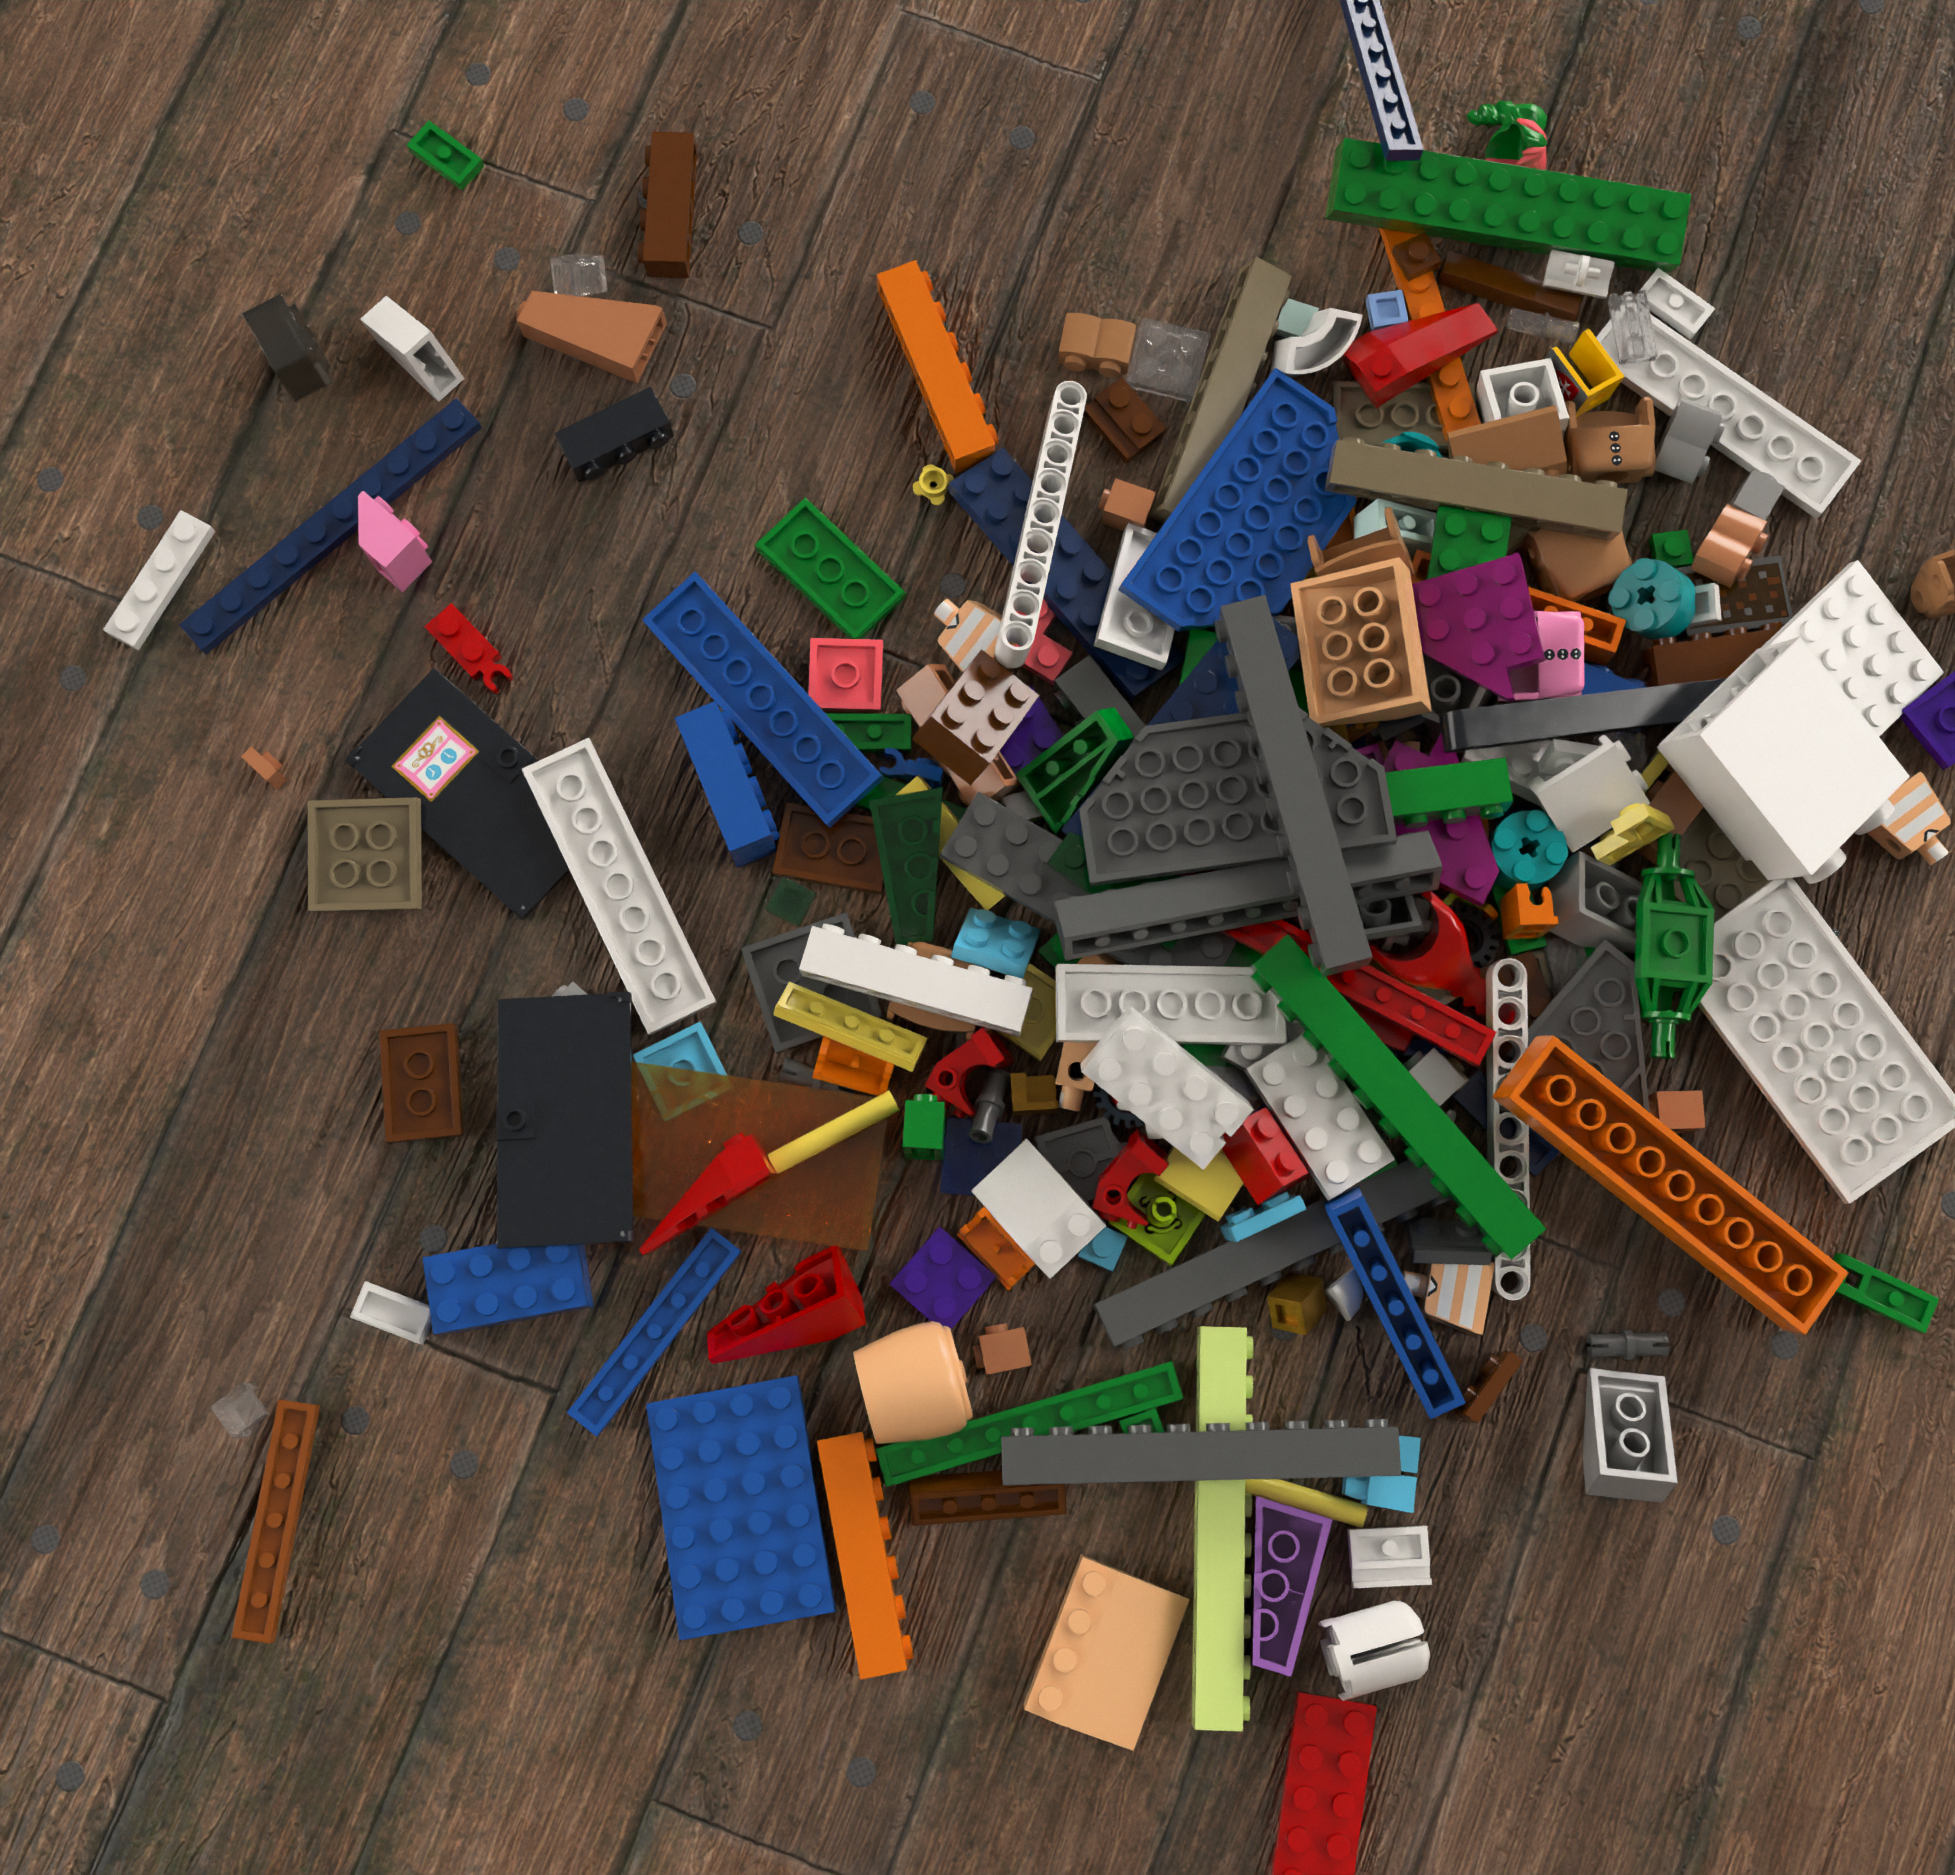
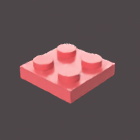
M810 639L808 695L824 712L881 714L883 640Z

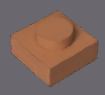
M251 746L241 756L276 790L287 781L278 771L283 765L267 750L260 755Z

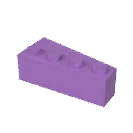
M1256 1496L1252 1665L1292 1677L1333 1519Z

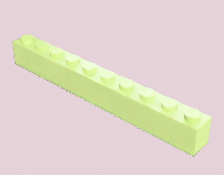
M1197 1327L1196 1432L1206 1431V1423H1230V1431L1246 1430L1245 1422H1253L1252 1414H1246V1399H1252L1253 1376L1246 1375L1247 1360L1253 1359V1336H1247V1328ZM1245 1479L1195 1481L1192 1726L1195 1730L1243 1731V1721L1250 1720L1249 1696H1243V1680H1250L1251 1672L1250 1655H1244V1639H1250L1251 1617L1250 1614H1244V1598L1251 1597V1575L1244 1574L1245 1558H1251L1252 1552L1251 1534L1245 1533V1517L1251 1518L1252 1496L1251 1494H1245Z

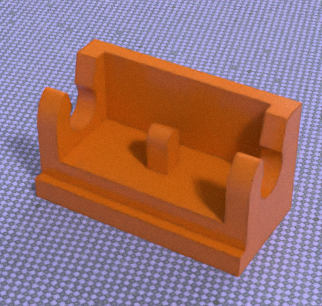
M1527 883L1516 884L1500 899L1503 940L1541 938L1558 924V916H1554L1552 894L1547 887H1543L1541 890L1543 902L1538 906L1534 905L1529 899L1530 891Z
M823 1036L812 1078L879 1096L887 1092L894 1064Z
M985 1206L957 1234L958 1238L997 1277L999 1282L1008 1291L1036 1265Z

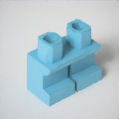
M1399 1436L1401 1471L1417 1473L1421 1438ZM1405 1475L1343 1477L1342 1494L1360 1499L1362 1504L1414 1513L1417 1477Z

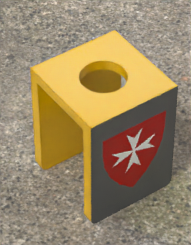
M1590 329L1582 332L1569 352V356L1593 387L1589 390L1558 347L1550 349L1545 359L1551 358L1564 402L1573 401L1575 403L1576 417L1607 401L1625 377Z

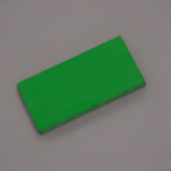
M806 497L754 545L755 550L848 639H863L907 597L906 592Z

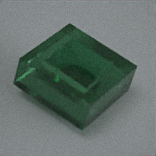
M782 877L766 907V911L800 928L816 898V893Z

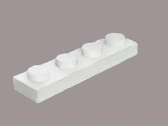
M180 510L103 630L108 635L139 651L214 535L215 530L210 525Z

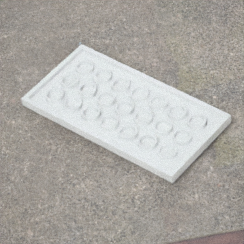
M1858 560L1849 563L1762 646L1766 647L1801 637L1878 736L1885 732L1903 714V708L1920 697L1944 673ZM1659 745L1657 747L1658 750L1662 753L1665 759L1669 762V764L1673 767V769L1677 772L1680 778L1692 791L1695 797L1707 810L1710 816L1722 829L1725 835L1737 848L1740 854L1744 857L1746 861L1751 860L1750 857L1743 850V848L1739 845V843L1735 840V838L1731 835V833L1727 830V828L1723 825V823L1719 820V818L1715 815V813L1711 810V808L1707 805V803L1703 800V798L1699 795V793L1695 790V788L1691 785V783L1687 780V778L1683 775V773L1679 770V768L1675 765V763Z
M1793 878L1770 881L1714 921L1712 985L1698 1006L1844 1204L1852 1203L1955 1128V1094Z

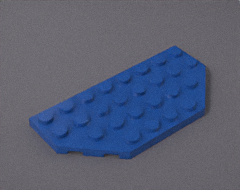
M1275 368L1118 590L1178 632L1214 627V621L1219 620L1221 606L1262 595L1266 596L1271 616H1279L1292 597L1290 583L1303 581L1313 566L1307 541L1308 536L1314 535L1321 550H1324L1356 504L1355 496L1325 491L1331 451L1336 440H1339L1335 408Z

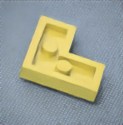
M1635 803L1620 811V817L1610 822L1613 830L1603 834L1600 837L1601 842L1592 846L1591 849L1598 861L1612 865L1675 829L1669 815L1645 803Z

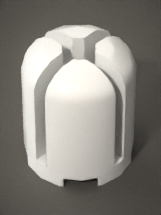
M1391 1601L1339 1617L1326 1619L1318 1623L1319 1626L1326 1627L1327 1639L1320 1640V1644L1330 1676H1339L1345 1693L1338 1694L1342 1701L1419 1679L1428 1670L1430 1658L1428 1642H1422L1421 1639H1409L1424 1633L1422 1623L1413 1609L1404 1602Z

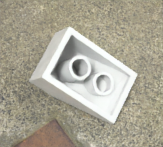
M1027 1138L971 1190L1014 1241L1050 1279L1106 1227L1105 1221L1097 1215L1093 1208Z

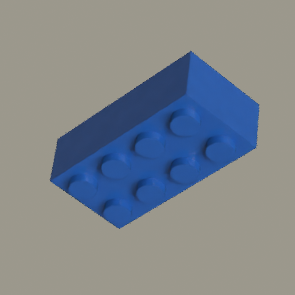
M714 701L675 717L736 867H742L776 853L777 848L774 841L780 837L770 810L768 809L763 812L761 810L762 807L767 805L756 777H747L753 771L742 743L734 745V742L739 741V737L728 710L720 712L717 702Z
M497 1244L422 1257L432 1329L435 1335L444 1336L594 1307L584 1245L498 1249Z

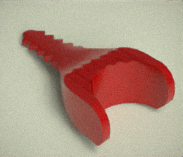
M1432 891L1421 892L1420 894L1425 897L1432 912V926L1424 942L1414 950L1406 953H1387L1368 941L1372 959L1391 976L1410 986L1450 991L1452 997H1463L1464 1006H1475L1476 1015H1485L1486 978H1481L1480 968L1473 965L1464 925L1454 911ZM1504 1003L1498 1010V1016L1501 1022L1509 1025L1515 1018V1011L1510 1010L1511 1005Z

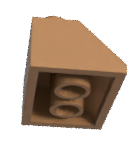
M1556 405L1447 433L1449 459H1451V456L1460 455L1472 458V463L1487 465L1488 462H1502L1509 465V469L1523 471L1525 468H1537L1545 471L1547 476L1558 478L1559 475L1567 474V458Z

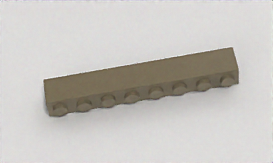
M1257 256L1241 267L1150 512L1149 517L1162 524L1169 518L1243 414L1242 411L1245 403L1251 399L1256 389V383L1253 382L1256 373L1262 368L1267 359L1268 352L1265 351L1268 340L1274 336L1278 329L1279 321L1276 320L1277 315L1290 296V290L1287 288L1292 275Z
M1344 437L1343 440H1336L1331 451L1325 486L1326 492L1373 500L1379 498L1407 506L1436 511L1439 506L1507 516L1512 517V524L1611 541L1622 530L1628 489L1617 488L1618 484L1612 481L1599 480L1593 484L1582 482L1581 477L1572 474H1562L1558 478L1547 476L1545 471L1537 468H1525L1523 471L1509 469V465L1502 462H1488L1487 465L1472 463L1473 459L1466 456L1456 455L1451 456V459L1436 457V452L1426 449H1418L1414 453L1401 451L1400 446L1391 443H1381L1379 446L1366 445L1364 440L1356 437Z

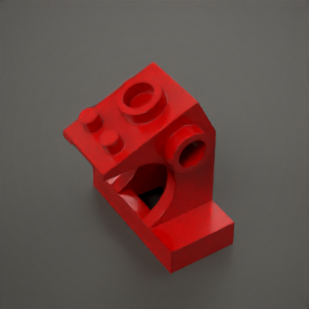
M982 1027L971 1035L970 1040L936 1063L924 1086L933 1091L931 1095L937 1096L938 1102H945L946 1108L949 1109L951 1104L956 1106L957 1108L953 1112L956 1116L960 1118H965L967 1114L975 1116L977 1110L965 1092V1083L968 1075L980 1066H990L1004 1070L1014 1063L1015 1060L994 1030ZM952 1073L953 1082L949 1085L948 1076Z
M1137 1128L1129 1137L1125 1147L1098 1177L1092 1201L1093 1209L1099 1210L1097 1215L1113 1222H1119L1120 1218L1126 1219L1127 1227L1131 1229H1136L1137 1224L1147 1226V1215L1129 1200L1127 1188L1131 1181L1139 1174L1155 1173L1160 1176L1169 1166L1167 1152L1153 1140L1148 1139V1136ZM1117 1190L1119 1191V1193L1116 1195H1110L1108 1194V1191Z

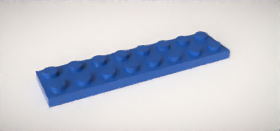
M696 571L642 619L723 711L728 710L732 721L829 828L884 779L879 771Z

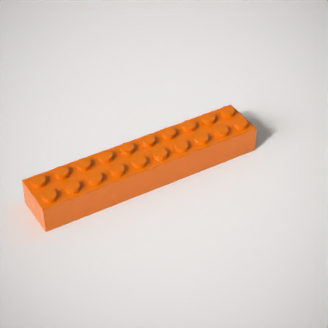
M1554 1035L1536 1036L1492 1096L1783 1330L1806 1335L1849 1273Z

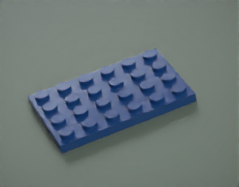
M795 1375L646 1403L679 1641L836 1612L799 1376Z

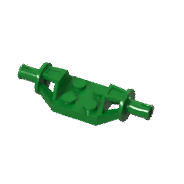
M1666 833L1657 838V866L1641 871V878L1644 879L1637 901L1634 979L1641 1011L1640 1020L1652 1025L1650 1058L1654 1059L1658 1057L1659 1059H1675V1026L1680 1023L1691 1022L1692 1012L1712 985L1714 907L1696 882L1695 872L1680 867L1682 835L1674 834L1673 837V833ZM1674 882H1680L1686 902L1675 900ZM1684 991L1677 1011L1673 1012L1671 1010L1673 992Z

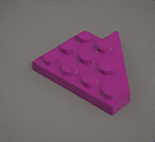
M1515 553L1412 584L1423 655L1510 703L1515 702L1509 671L1546 661L1520 554Z
M1440 733L1429 756L1395 740L1382 766H1384L1385 772L1457 764L1459 760L1456 752H1444L1442 735ZM1479 815L1466 816V820L1453 824H1444L1442 819L1428 821L1426 826L1413 829L1405 828V824L1395 825L1396 836L1405 833L1429 831L1442 864L1439 887L1479 907L1484 904L1499 873V869Z

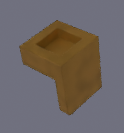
M1026 1073L1010 1074L1012 1116L1058 1112L1055 1077L1053 1075L1026 1077Z
M1290 1272L1286 1274L1267 1296L1272 1328L1307 1335L1327 1311L1322 1278Z

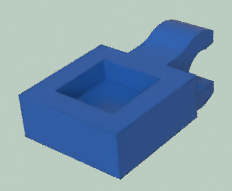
M894 748L885 749L884 756L894 759L896 765L893 768L880 766L879 772L882 776L890 779L900 778L904 779L905 783H910L916 776L920 775L931 789L942 786L944 770L942 767H938L937 762L927 758H917V761L908 759L906 762L898 750Z

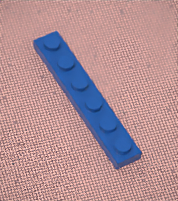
M710 1228L567 1411V1414L596 1437H599L742 1251L713 1228Z

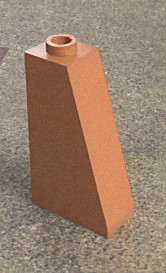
M532 291L527 302L523 301L520 304L516 315L523 337L634 383H638L667 325L663 308L657 305Z

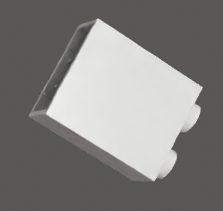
M1801 637L1757 649L1659 744L1767 880L1803 877L1807 883L1813 884L1832 875L1846 860V855L1840 849V846L1853 833L1862 835L1883 824L1895 810V807L1888 798L1910 777Z

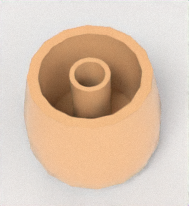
M933 1321L919 1323L893 1332L853 1352L876 1444L923 1441L948 1436L961 1431L966 1427L967 1421L972 1419V1409L965 1385L967 1383L966 1373L962 1360L958 1358L953 1336L948 1326H942L939 1322Z

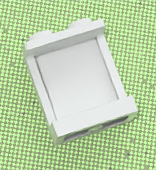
M1605 735L1598 738L1602 745L1601 747L1550 780L1544 782L1538 775L1526 783L1540 807L1550 817L1558 831H1563L1567 847L1572 853L1611 829L1612 825L1610 822L1620 817L1619 813L1625 807L1635 803L1650 804L1643 792L1648 789L1647 783L1637 770L1631 772L1626 764L1631 759L1627 750L1619 740L1613 743Z

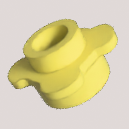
M926 465L919 477V481L913 484V492L917 496L923 495L927 497L933 505H941L945 501L944 495L947 492L949 482L954 480V477L951 474H946L944 470L935 465ZM932 482L937 483V486L933 488L930 486V484Z

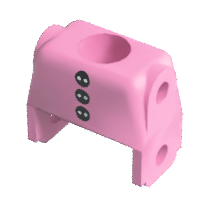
M1534 611L1546 661L1509 671L1515 702L1582 695L1585 675L1584 621L1581 618V612ZM1498 696V702H1508Z

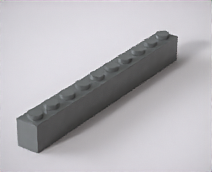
M1262 595L1223 605L1220 607L1219 620L1214 621L1215 631L1219 643L1225 642L1229 655L1224 656L1229 678L1235 677L1239 690L1235 691L1238 711L1240 714L1246 712L1249 726H1245V734L1249 748H1256L1260 761L1255 762V768L1259 783L1261 785L1267 784L1270 795L1269 798H1266L1268 815L1271 821L1277 820L1281 834L1276 835L1277 846L1281 857L1287 856L1291 870L1287 871L1288 884L1292 894H1299L1302 907L1297 908L1299 922L1303 931L1309 929L1313 943L1308 945L1311 963L1314 968L1320 967L1322 977L1368 966L1372 959L1371 950L1266 596Z
M1429 831L1405 833L1397 836L1395 845L1342 852L1357 905L1437 890L1439 888L1442 864ZM1289 860L1222 868L1196 875H1182L1175 879L1145 882L1138 886L1108 889L1101 893L1080 897L1071 896L1064 900L1055 901V924L1065 961L1298 916L1297 908L1302 907L1299 894H1292L1288 884L1287 871L1291 870Z
M1406 1160L1400 1163V1166L1361 1181L1343 1193L1359 1186L1382 1232L1385 1230L1382 1223L1396 1217L1399 1224L1419 1215L1416 1207L1428 1201L1432 1208L1452 1199L1450 1195L1444 1199L1429 1182L1433 1176L1424 1166L1418 1169L1410 1160ZM1326 1198L1306 1206V1210L1238 1242L1230 1241L1094 1304L1093 1307L1111 1346L1115 1347L1121 1344L1123 1351L1144 1342L1141 1334L1155 1328L1158 1335L1179 1326L1176 1320L1177 1317L1190 1312L1194 1319L1213 1310L1211 1302L1224 1296L1227 1303L1248 1294L1245 1286L1259 1280L1263 1287L1282 1278L1279 1270L1293 1264L1295 1270L1298 1271L1317 1262L1314 1254L1322 1250L1328 1249L1330 1255L1345 1249L1326 1212L1324 1202L1328 1200Z
M1364 1419L1365 1427L1349 1428L1348 1420H1325V1428L1309 1429V1421H1285V1429L1270 1430L1269 1422H1245L1246 1430L1230 1431V1423H1206V1431L1191 1432L1190 1424H1167V1432L1151 1433V1425H1127L1128 1433L1112 1434V1426H1088L1089 1434L1073 1435V1427H1049V1435L1034 1436V1428H1010V1436L1001 1437L1003 1485L1401 1476L1399 1427H1389L1388 1419Z

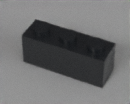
M651 387L554 433L578 482L594 480L600 477L606 469L616 464H627L634 460L637 454L649 448H660L670 438L674 437L671 424Z

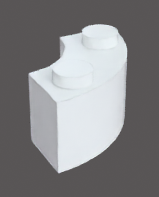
M1334 308L1313 313L1309 326L1300 336L1275 341L1270 374L1277 368L1289 377H1296L1328 367L1338 360L1350 347L1358 333L1363 315Z

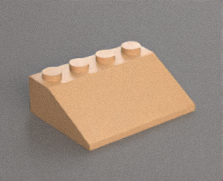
M1400 557L1290 583L1309 718L1321 726L1397 720L1432 712L1410 570Z
M1080 1554L1025 1698L1024 1710L1067 1728L1134 1751L1190 1599Z

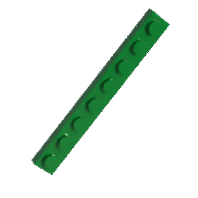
M1171 1361L968 1421L966 1427L961 1431L948 1436L923 1441L894 1443L877 1448L876 1452L885 1485L888 1487L1002 1453L1001 1437L1010 1436V1428H1034V1436L1049 1435V1427H1073L1074 1432L1088 1426H1094L1182 1400L1183 1396Z

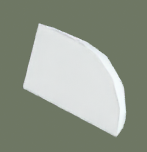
M1352 1267L1324 1289L1325 1295L1344 1319L1350 1321L1360 1309L1364 1296L1363 1284L1355 1268Z

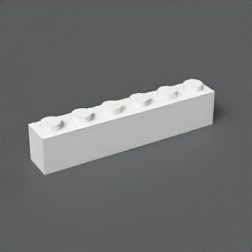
M823 924L822 928L812 926L799 967L802 976L1020 1037L1033 989L1026 986V980L1010 975H1005L1004 980L989 976L990 970L976 965H969L968 969L953 966L954 961L940 955L933 954L931 959L917 955L916 949L905 945L896 944L895 949L880 945V939L870 935L859 934L858 939L844 935V929L834 925Z

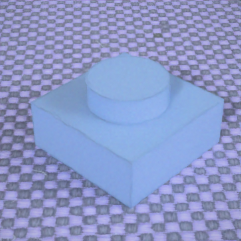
M1402 290L1367 295L1365 302L1371 331L1408 321Z

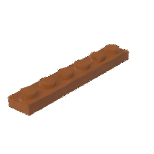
M278 1400L231 1638L263 1643L275 1642L321 1405Z

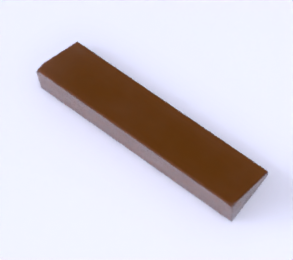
M1451 251L1447 253L1437 283L1568 326L1573 324L1577 316L1582 294L1542 287V280Z
M1002 1470L930 1475L910 1480L913 1526L1067 1514L1065 1484L1003 1485Z

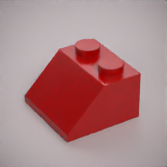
M1266 1107L1249 1115L1231 1137L1227 1133L1222 1135L1226 1143L1221 1149L1257 1205L1312 1176Z

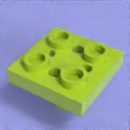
M1140 1174L1127 1196L1138 1209L1147 1215L1148 1218L1146 1220L1148 1224L1152 1225L1147 1230L1154 1233H1146L1145 1226L1137 1224L1136 1229H1131L1127 1227V1220L1120 1218L1119 1222L1109 1221L1108 1224L1172 1266L1206 1214L1176 1194L1175 1196L1174 1194H1168L1171 1192L1170 1190L1154 1181L1157 1174ZM1142 1197H1146L1145 1199H1143L1142 1204H1146L1148 1201H1150L1147 1208H1143L1139 1204V1200ZM1175 1219H1179V1220L1181 1221V1227H1180L1179 1229H1174V1228L1180 1225V1221H1176V1222L1171 1226V1223H1172Z

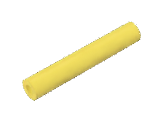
M889 1090L768 1154L769 1160L776 1173L780 1174L900 1111Z
M1245 1479V1494L1265 1498L1362 1528L1364 1525L1368 1505L1280 1479Z

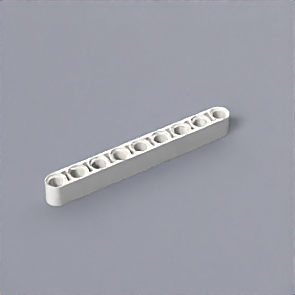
M1064 381L1057 386L1048 411L995 646L997 661L1007 668H1017L1025 663L1036 633L1087 399L1084 387L1075 381ZM1023 580L1029 581L1032 584L1025 583ZM1016 611H1021L1025 613L1027 616L1020 615ZM1008 642H1014L1018 644L1020 647H1014L1010 645Z
M1507 958L1495 961L1486 972V1027L1497 1032L1486 1053L1487 1162L1530 1210L1529 1126L1492 1097L1528 1048L1527 972L1520 961ZM1503 965L1510 967L1515 975L1514 982L1509 987L1504 986L1498 980V971ZM1504 1003L1511 1005L1515 1011V1018L1509 1025L1501 1022L1498 1016V1010ZM1505 1041L1510 1042L1515 1047V1057L1509 1063L1501 1060L1498 1053L1500 1045ZM1510 1117L1516 1124V1132L1511 1138L1505 1139L1500 1134L1499 1126L1502 1120ZM1506 1156H1512L1517 1164L1516 1171L1509 1177H1505L1500 1171V1162ZM1530 1244L1512 1260L1503 1257L1501 1254L1497 1258L1492 1255L1491 1262H1495L1491 1284L1492 1290L1508 1300H1519L1524 1297L1530 1288ZM1514 1271L1517 1275L1518 1283L1513 1290L1504 1291L1501 1287V1278L1505 1273Z

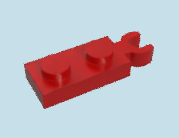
M452 603L424 626L474 681L483 674L484 683L492 693H499V690L493 683L496 676L503 675L510 682L513 680V676L506 666L495 664L502 658L499 652Z

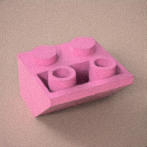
M362 491L358 495L359 546L376 570L403 593L432 563L425 551L428 545L419 537L420 532L406 519L400 521L392 514L394 510L381 497L377 496L373 500Z

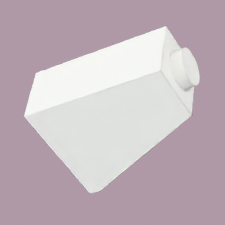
M387 296L360 319L378 344L438 402L465 379L432 332Z

